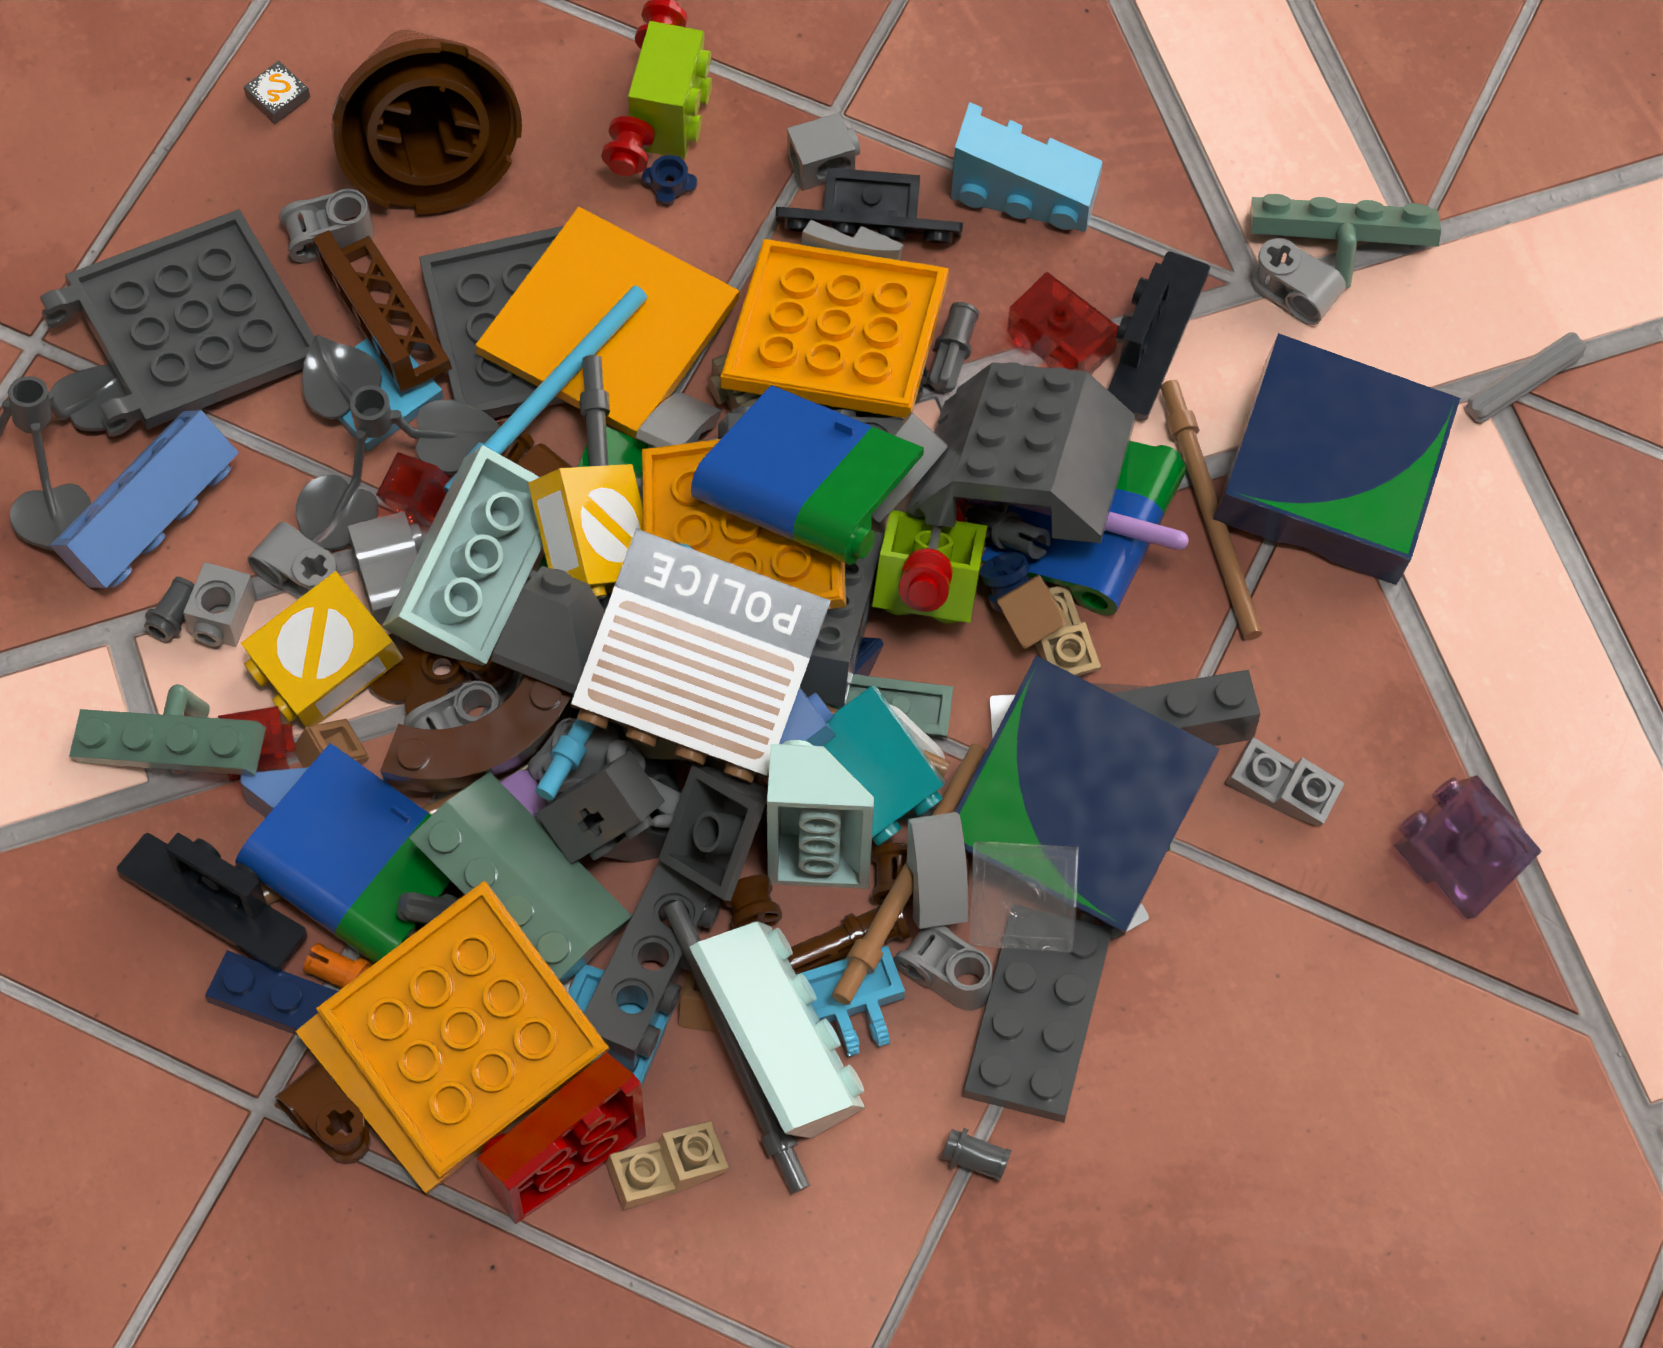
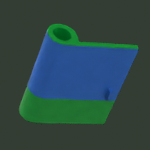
M771 385L699 463L692 479L691 493L692 497L698 501L850 565L854 564L859 558L864 559L871 551L875 540V533L871 530V515L924 455V447Z
M1130 441L1110 512L1160 525L1186 474V465L1181 455L1175 449L1166 445L1152 446ZM1012 505L1008 506L1006 512L1012 511L1017 513L1022 521L1046 529L1051 536L1050 546L1037 541L1033 542V545L1047 551L1043 557L1033 559L1024 554L1030 567L1027 576L1034 578L1040 574L1043 581L1070 587L1075 600L1086 609L1100 615H1114L1151 543L1104 531L1101 543L1052 538V516ZM991 539L982 556V564L1003 553L1022 552L1013 548L1000 549L993 544Z
M329 743L251 834L235 860V864L242 863L251 868L260 877L261 883L374 964L415 932L417 923L401 920L397 916L396 911L399 906L398 899L402 893L415 892L439 898L452 883L409 838L432 815L332 743Z

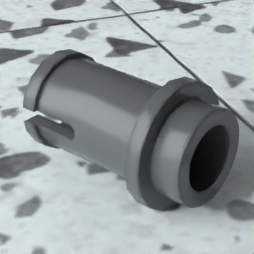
M175 577L171 586L155 609H149L145 613L147 621L144 624V628L150 635L164 642H168L171 637L179 636L182 630L180 624L185 618L183 612L195 584L182 577Z
M963 1128L962 1132L952 1129L941 1159L951 1162L949 1167L953 1169L958 1164L1000 1182L1012 1150L1004 1149L967 1135L969 1129Z

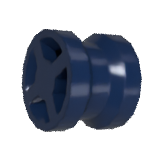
M1018 552L1003 553L989 559L981 566L980 574L982 580L991 589L988 598L992 609L1003 612L997 599L1030 580L1027 576L1030 567L1024 554Z

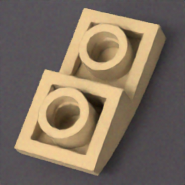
M1060 585L1049 588L1065 614L1066 625L1035 643L1040 657L1076 676L1100 670L1101 664L1086 622L1081 623L1069 587Z
M711 1121L662 1133L658 1142L610 1154L606 1161L623 1210L691 1188L727 1172L729 1168Z

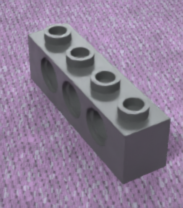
M874 531L875 540L869 554L864 559L859 558L854 564L848 565L845 563L846 607L827 610L804 678L800 684V688L807 697L816 692L824 703L842 707L845 705L873 605L879 557L885 533Z
M660 860L584 1013L610 1047L607 1053L632 1072H634L641 1055L650 1058L655 1049L661 1029L655 1027V1024L661 1012L670 1015L681 992L682 986L676 984L682 970L691 972V968L673 928L661 922L668 918L664 907L675 901L683 900L698 935H700L703 927L712 929L722 905V901L716 899V895ZM647 960H655L662 963L664 967L659 970H648L641 963ZM625 1003H636L643 1010L639 1013L630 1014L624 1012L619 1007Z

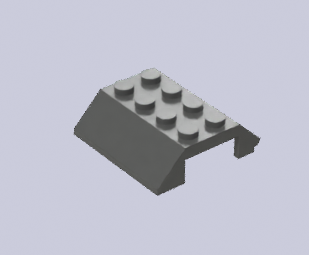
M992 362L959 386L956 394L944 402L938 420L939 425L934 431L947 444V448L918 482L919 485L914 489L908 511L916 517L925 516V524L955 527L957 521L956 497L1051 507L1052 538L1101 543L1135 425V414L1088 372L1069 370L1063 367L1046 368L1026 366L1014 362Z

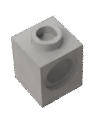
M840 113L787 128V156L802 191L826 184L827 167L855 170V156L860 155V144L854 129H846Z
M204 562L183 612L190 635H193L199 642L209 646L225 644L237 647L257 598L251 575ZM217 605L229 606L226 610L220 613L209 612L213 607Z

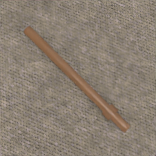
M1178 380L1166 381L1161 385V391L1170 415L1167 418V425L1171 437L1179 442L1244 640L1256 639L1262 635V630L1227 525L1213 520L1219 501L1197 438L1200 429L1195 414L1192 410L1187 409Z
M971 744L944 792L943 799L939 801L932 816L955 812L987 751L984 747L978 744ZM907 860L863 939L855 941L846 957L849 964L832 993V997L844 1005H850L865 976L874 973L883 957L881 948L913 892L914 874L908 867Z

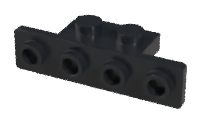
M827 167L824 210L776 207L775 210L776 221L785 222V230L803 232L810 220H813L824 226H831V228L847 236H855L862 226L870 230H878L879 234L885 235L892 240H905L906 233L925 234L924 241L951 244L952 238L962 237L963 222L917 218L920 175Z
M1171 251L1165 254L1162 264L1155 262L1149 279L1140 277L1132 298V304L1136 305V309L1132 317L1128 315L1123 316L1115 342L1122 344L1119 364L1108 387V391L1134 413L1136 418L1147 420L1151 413L1161 385L1165 380L1210 272L1208 264Z
M177 832L167 844L152 834L145 833L117 866V871L122 878L274 971H280L307 938L305 927L267 905L260 885L262 881L251 868L242 863H237L233 866L221 859L219 852L203 839L197 838L193 842Z

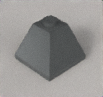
M542 566L523 586L495 646L491 661L575 694L605 610L588 583L571 577L570 574L563 570Z

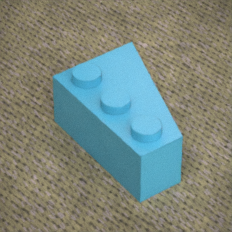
M969 102L955 145L951 199L960 201L973 208L985 207L1005 212L1018 219L1030 218L1051 223L1060 229H1075L1086 232L1100 185L1103 161L1052 138H1049L1046 144L1021 134L1023 125L1009 120L1006 126H1003L981 116L983 108Z

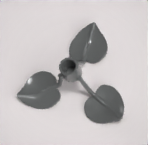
M316 335L310 344L303 366L302 385L306 402L317 415L330 420L343 417L351 409L354 426L357 430L355 433L356 447L353 474L350 483L348 484L345 479L337 475H323L307 483L297 499L296 517L301 533L323 549L332 551L350 546L347 526L372 520L378 516V500L376 496L370 491L358 488L361 482L365 441L367 438L383 436L390 430L392 424H396L409 437L419 439L416 445V452L419 460L426 467L438 473L454 474L458 472L465 456L479 442L484 444L500 426L487 413L474 406L455 400H436L419 409L417 413L419 429L413 428L402 418L399 410H391L389 397L381 388L382 375L380 367L373 357L358 348L336 343L323 336Z
M110 364L69 374L57 381L49 392L46 383L33 376L21 377L15 380L8 389L9 400H5L2 403L3 412L0 416V438L11 416L15 426L23 432L32 434L43 491L32 490L20 495L10 510V520L14 532L18 537L31 545L54 551L50 544L91 504L87 493L78 485L64 484L52 489L41 431L50 422L51 411L59 420H66L70 417L74 426L80 430H106L102 423V419L105 416L100 405L108 400L127 396Z

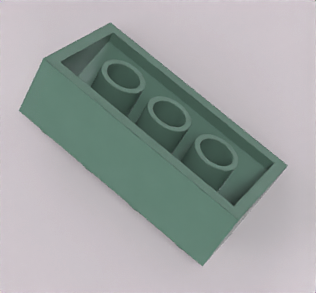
M491 772L447 800L409 837L465 895L480 883L486 881L563 985L581 970L632 917L578 860L570 864L547 829Z

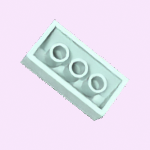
M481 445L463 459L382 628L424 651L481 666L486 665L543 546L528 482L539 478V476L484 445Z
M789 740L783 744L770 745L767 795L768 877L772 884L869 889L874 797L824 746H813L811 743L802 740Z
M756 921L699 941L689 947L785 1134L814 1138L865 1109L859 1096L864 1093L863 1084L851 1065L843 1066L835 1050L840 1046L839 1038L827 1019L819 1020L811 1004L816 1001L815 992L802 973L795 974L787 958L793 955L791 946L779 928L772 929L771 926Z

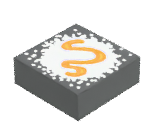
M277 61L244 86L245 96L274 123H277L310 98L309 88L280 61Z

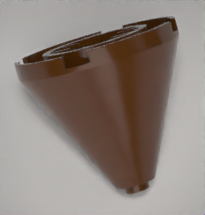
M399 30L389 35L345 82L335 102L331 129L333 144L340 167L351 184L359 192L386 208H389L390 203L400 206L414 207L415 214H431L464 206L484 195L501 180L512 164L511 154L516 145L517 138H521L522 117L512 84L503 70L487 55L473 47L456 41L412 30Z

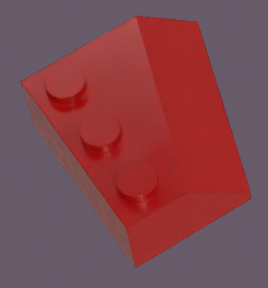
M606 1052L507 1134H501L485 1145L482 1149V1154L477 1158L480 1175L515 1224L606 1164L610 1154L627 1150L646 1137L641 1083L631 1071Z

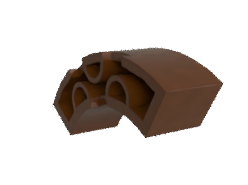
M525 675L517 689L503 704L476 721L446 729H420L398 724L380 770L383 780L391 786L407 790L449 792V789L468 787L489 772L497 780L518 770L520 765L539 752L553 734L557 724L563 719L570 717L574 708L570 707L574 694Z

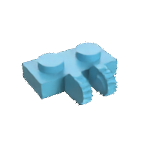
M888 946L881 948L883 957L874 973L865 976L850 1005H844L832 997L835 987L849 964L846 959L802 972L815 992L816 1001L811 1004L819 1020L827 1019L828 1022H836L839 1037L848 1057L860 1052L859 1039L849 1016L866 1011L870 1032L877 1046L890 1044L888 1029L879 1006L904 999L905 990Z

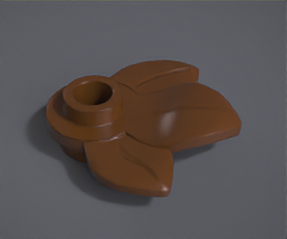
M392 633L388 636L392 639L404 659L371 683L369 688L375 696L386 702L396 704L405 702V710L408 715L420 705L435 701L445 696L449 691L458 688L464 682L467 671L463 669L457 659L424 651ZM440 666L451 668V671L444 675H436L434 673Z

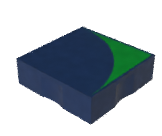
M1278 333L1265 360L1247 415V427L1242 442L1231 463L1213 520L1277 543H1287L1307 548L1333 563L1397 585L1412 560L1461 398Z
M1036 655L955 810L961 818L965 852L1009 875H1015L1056 896L1068 906L1126 934L1173 838L1218 755L1219 748Z

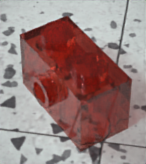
M1046 272L1009 307L1007 332L1020 348L1031 350L1042 358L1048 368L1063 367L1069 370L1086 371L1092 374L1115 352L1117 344L1115 339L1119 326L1049 272Z

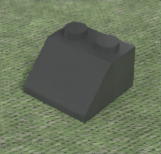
M692 764L658 860L719 898L731 901L766 805L768 789L754 781L749 783L723 773L724 769Z

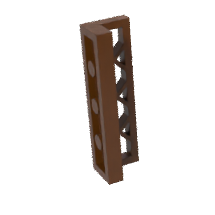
M329 230L312 238L323 272L400 393L452 369L450 359L370 236L343 248H340ZM368 255L372 262L367 273L356 272L350 262ZM372 287L391 290L387 304L375 303L370 295ZM392 318L411 321L412 324L407 336L395 334L390 326ZM412 350L429 352L435 359L413 369L409 355Z

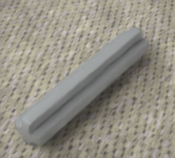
M1568 332L1470 397L1466 405L1468 414L1477 423L1485 422L1583 357L1586 350L1585 342L1580 339L1577 333Z

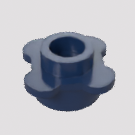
M665 155L659 157L651 167L646 168L642 173L643 183L654 189L657 201L662 204H671L676 196L683 192H692L697 187L696 176L688 173L686 163L679 156ZM672 178L674 181L667 182L666 179Z

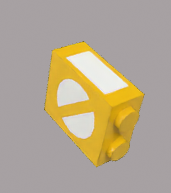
M633 465L559 468L528 482L548 568L563 570L570 574L571 577L588 583L598 600L607 597V593L613 592L636 528L644 531L643 506Z
M334 571L240 643L250 656V659L244 663L246 669L261 688L270 682L279 693L271 700L289 723L298 717L305 727L322 722L404 659L392 639L337 571Z

